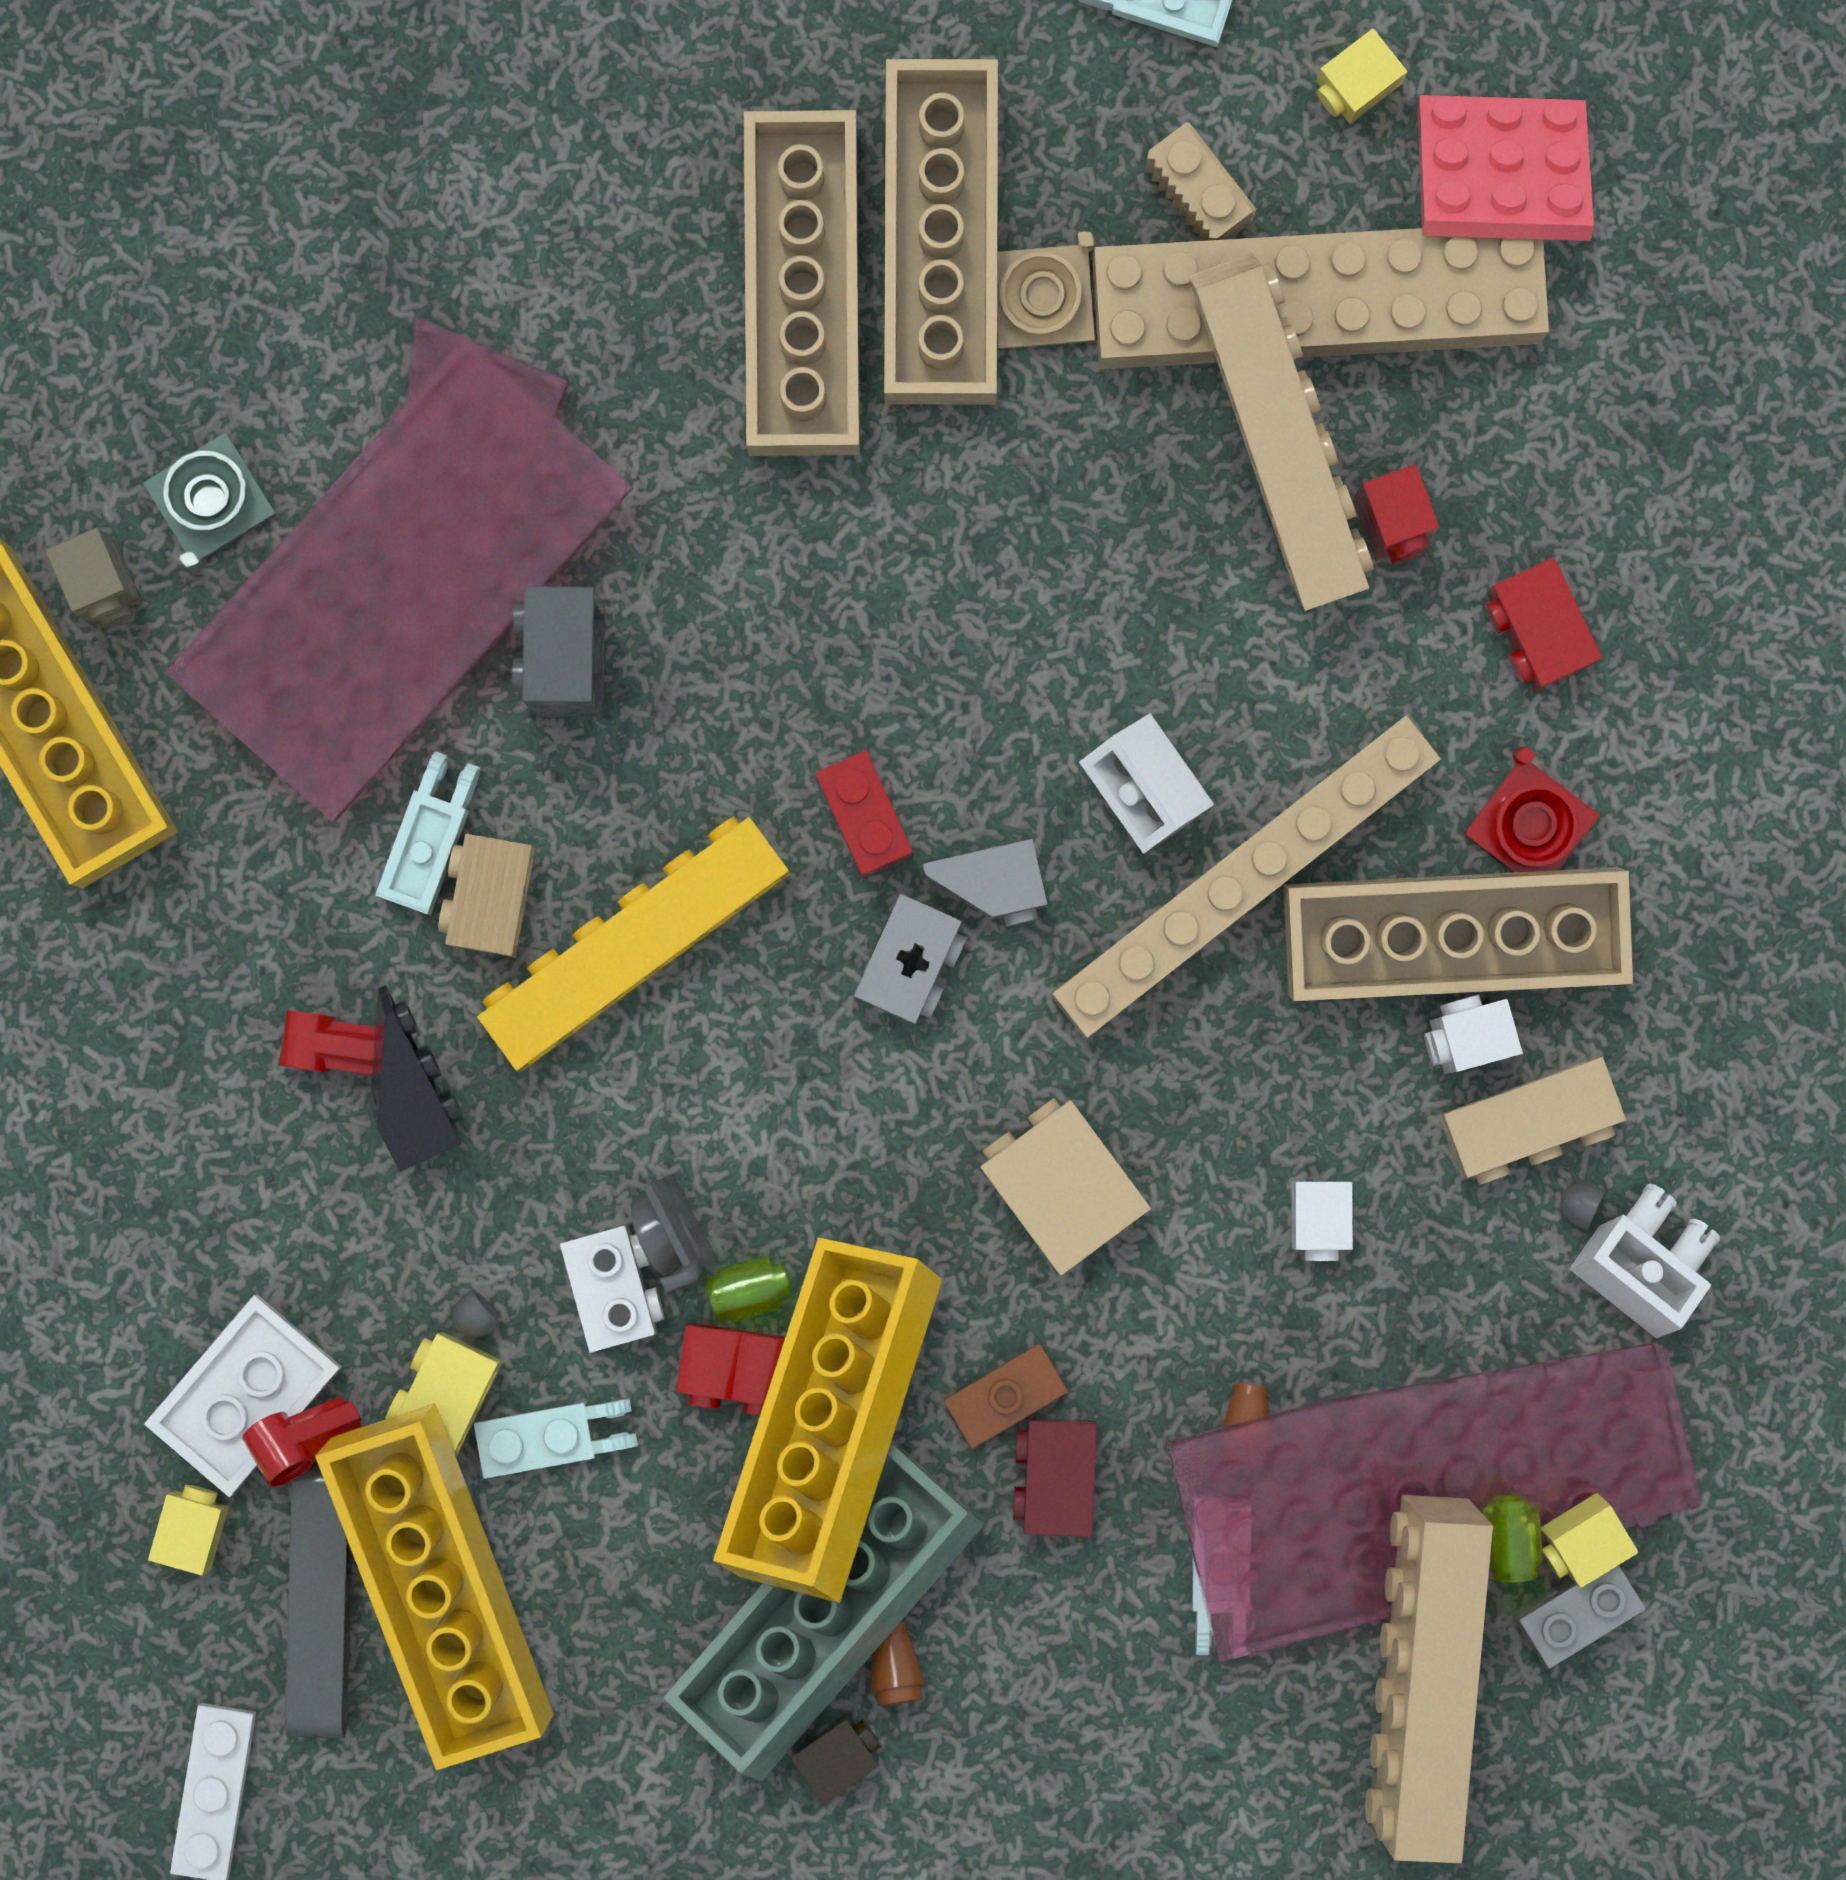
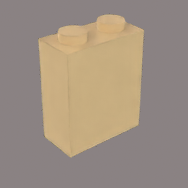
M1053 1098L1027 1117L1034 1127L1015 1140L1008 1131L985 1148L982 1152L988 1161L982 1164L980 1168L1061 1276L1148 1212L1151 1207L1073 1102L1069 1100L1060 1106L1055 1098Z

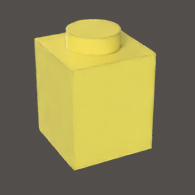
M1372 28L1320 68L1316 80L1320 88L1316 90V93L1324 107L1334 117L1342 114L1351 124L1402 85L1408 71L1375 29Z
M186 1484L183 1492L174 1491L167 1494L148 1560L201 1576L210 1572L229 1506L216 1502L217 1492Z
M1595 1493L1540 1528L1549 1543L1548 1546L1541 1549L1548 1564L1559 1579L1568 1575L1580 1588L1639 1553L1612 1506L1598 1493Z

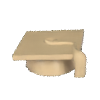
M1079 232L1078 245L997 252L998 349L1095 341L1088 253L1096 247V239L1091 232Z

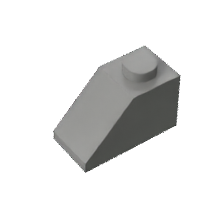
M1033 839L923 864L926 879L992 920L1004 917L1006 927L1038 920L1036 910L1046 908L1048 905Z

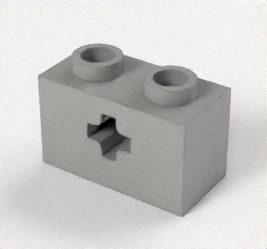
M900 894L854 997L916 1025L920 1015L931 1019L944 988L936 985L935 981L943 964L954 968L967 937L958 933L962 921ZM917 946L924 950L922 960L929 964L926 972L916 970L912 978L902 975L904 964L898 961L897 958L901 952L910 954L914 947Z
M1618 1565L1582 1588L1571 1578H1568L1511 1614L1540 1662L1550 1669L1643 1612L1646 1608Z

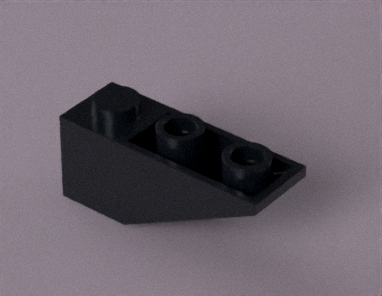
M385 985L378 988L370 1102L377 1130L401 1172L460 1145L461 1140L456 1123L463 1120L464 1117L452 1090L448 1089L441 1092L435 1081V1078L441 1076V1071L430 1047L425 1045L418 1048L412 1034L419 1030L409 1006L405 1000L396 1004Z

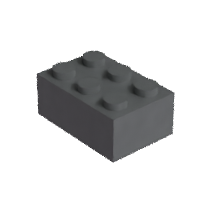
M524 586V601L514 602V635H519V641L523 642V658L513 659V692H518V697L522 698L524 704L527 705L536 717L604 718L605 606L594 587Z

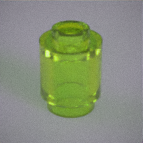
M769 1254L718 1268L717 1275L705 1278L710 1302L717 1321L730 1318L733 1323L783 1309L782 1297L792 1295L784 1263L781 1262L773 1265Z
M1509 1494L1493 1498V1505L1482 1510V1514L1493 1525L1489 1565L1492 1568L1493 1579L1500 1582H1523L1538 1577V1565L1543 1562L1539 1507L1527 1503V1497L1524 1495Z

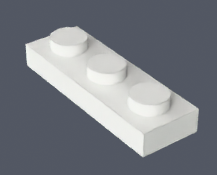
M205 1703L198 1705L170 1874L207 1880H229L254 1730L255 1711Z

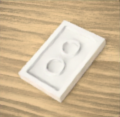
M256 1294L230 1322L144 1425L228 1497H231L257 1468L253 1457L242 1440V1435L259 1420L271 1414L285 1412L291 1417L305 1411L342 1366Z

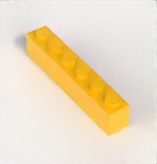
M733 816L722 823L708 835L712 844L696 856L693 855L690 849L677 856L663 868L667 877L651 889L645 883L638 885L617 902L622 910L605 923L600 916L593 918L572 935L577 943L559 956L555 949L550 950L527 968L532 975L515 989L507 982L482 1001L487 1009L479 1014L477 1018L516 1071H524L790 875L787 867L750 817L739 823L736 817Z

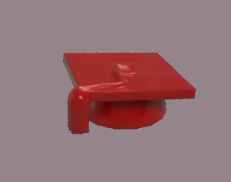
M1526 747L1515 749L1513 759L1516 765L1464 832V835L1514 873L1559 870L1600 815L1530 761L1533 760L1536 753Z

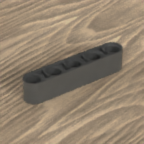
M317 1462L313 1463L311 1468L303 1475L293 1480L291 1487L285 1730L287 1737L345 1738L348 1722L352 1551Z

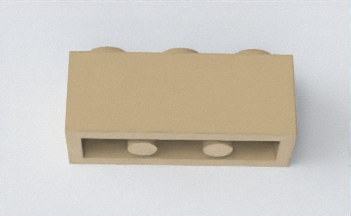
M1603 1057L1593 1058L1438 1115L1461 1178L1475 1176L1478 1185L1510 1174L1507 1164L1528 1156L1532 1166L1561 1156L1563 1153L1560 1144L1579 1137L1582 1140L1583 1146L1611 1138L1616 1135L1612 1125L1626 1121Z

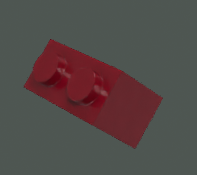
M1028 1418L1027 1430H1017L1015 1464H1026L1025 1487L1014 1486L1013 1520L1023 1521L1024 1534L1092 1537L1096 1421Z

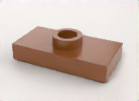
M1038 1343L943 1399V1402L969 1446L973 1449L1068 1393L1042 1346Z

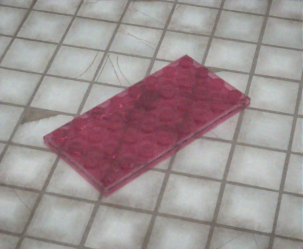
M464 338L165 673L327 818L335 823L513 624L514 602L524 601V586H547L633 490V487Z

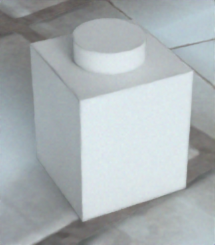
M1292 1182V1249L1305 1250V1261H1339V1250H1353L1352 1182Z

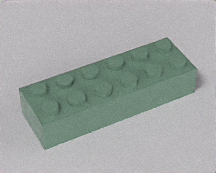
M891 1442L840 1603L763 1583L663 1699L742 1775L763 1781L982 1529L985 1523L913 1457Z

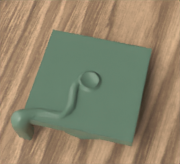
M226 432L191 454L183 456L170 467L143 482L185 551L180 556V560L185 570L191 574L201 571L202 560L277 515Z

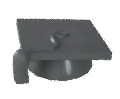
M674 1174L643 1186L648 1197L635 1198L631 1205L633 1227L645 1256L655 1270L661 1275L667 1276L661 1279L666 1293L693 1284L699 1277V1270L718 1261ZM683 1265V1268L678 1273L673 1274Z

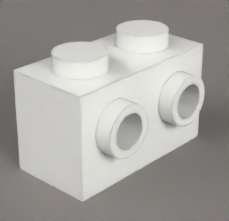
M1151 713L1113 735L1079 762L1143 854L1181 830L1214 805Z
M1479 995L1441 1005L1440 1009L1443 1017L1429 1020L1432 1031L1424 1033L1425 1044L1433 1066L1442 1064L1444 1074L1459 1072L1523 1054L1508 999L1482 1005Z
M629 1225L560 1243L590 1353L658 1333L656 1322L665 1320L662 1304L656 1287L646 1290L641 1268L649 1266L650 1262L645 1256L636 1234L631 1235Z

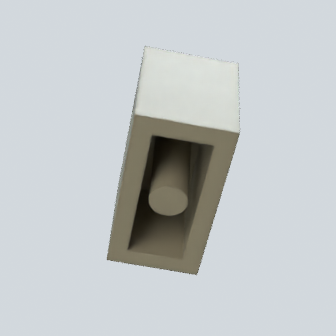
M98 527L45 549L71 612L91 625L100 622L102 628H107L122 623L133 616L130 608L143 603L118 543Z

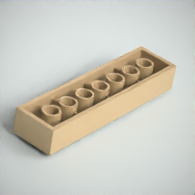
M1422 228L1104 246L1094 247L1092 265L1099 369L1217 363L1188 276L1253 253L1261 265L1269 263L1271 269L1275 270L1285 299V303L1276 305L1279 318L1287 316L1289 323L1295 329L1303 353V357L1300 358L1541 344L1549 333L1544 244L1542 239L1422 236Z

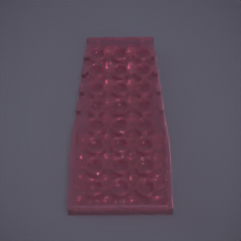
M1658 1342L1329 1399L1166 1442L1215 1652L1220 1662L1391 1617L1392 1602H1387L1385 1579L1387 1569L1389 1567L1395 1568L1397 1546H1392L1390 1523L1393 1512H1400L1402 1495L1468 1498L1493 1525L1488 1582L1501 1578V1572L1527 1563L1535 1566L1546 1562L1547 1560L1541 1549L1548 1546L1549 1543L1540 1528L1595 1493H1598L1612 1506L1625 1529L1634 1525L1640 1529L1657 1523V1517L1685 1507L1693 1510L1701 1505L1668 1352Z

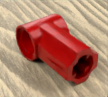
M287 1010L278 1065L327 1073L329 1069L349 1071L353 1074L372 1076L375 1027L337 1022V1017Z
M340 1396L291 1417L285 1412L271 1414L248 1428L242 1435V1440L268 1486L274 1488L285 1485L308 1471L313 1463L317 1462L315 1455L331 1437L361 1428V1417L352 1401L347 1402Z

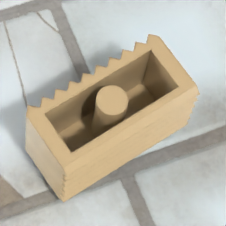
M1189 121L1149 150L1145 172L1153 173L1152 181L1159 182L1158 190H1165V198L1173 199L1172 207L1179 208L1178 216L1186 217V225H1193L1192 233L1200 234L1199 241L1230 239L1252 222L1257 209Z
M465 834L463 846L454 844L448 869V877L457 879L453 901L444 899L438 924V932L447 934L446 945L516 958L536 848L528 844L472 834Z

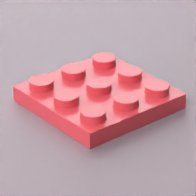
M1419 96L1417 116L1422 236L1591 241L1594 218L1586 100Z

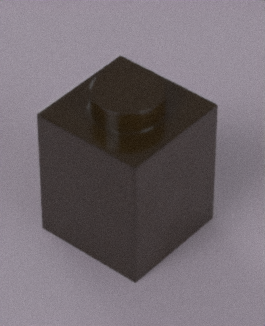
M846 1713L793 1750L790 1759L821 1804L824 1805L879 1766V1758L875 1751L880 1749L882 1745L864 1719L855 1724L849 1714Z

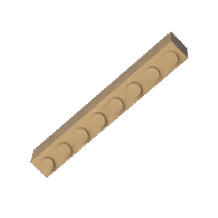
M1407 715L1404 716L1052 993L1051 997L1086 1040L1429 770L1441 758Z

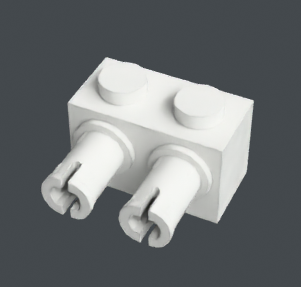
M1647 1184L1627 1216L1621 1215L1597 1228L1569 1269L1652 1336L1659 1338L1682 1329L1711 1287V1284L1696 1272L1712 1248L1718 1244L1720 1236L1713 1229L1705 1235L1704 1232L1708 1225L1700 1220L1690 1219L1670 1251L1666 1249L1653 1236L1670 1211H1673L1677 1203L1670 1194L1664 1200L1660 1199L1665 1191L1656 1185Z

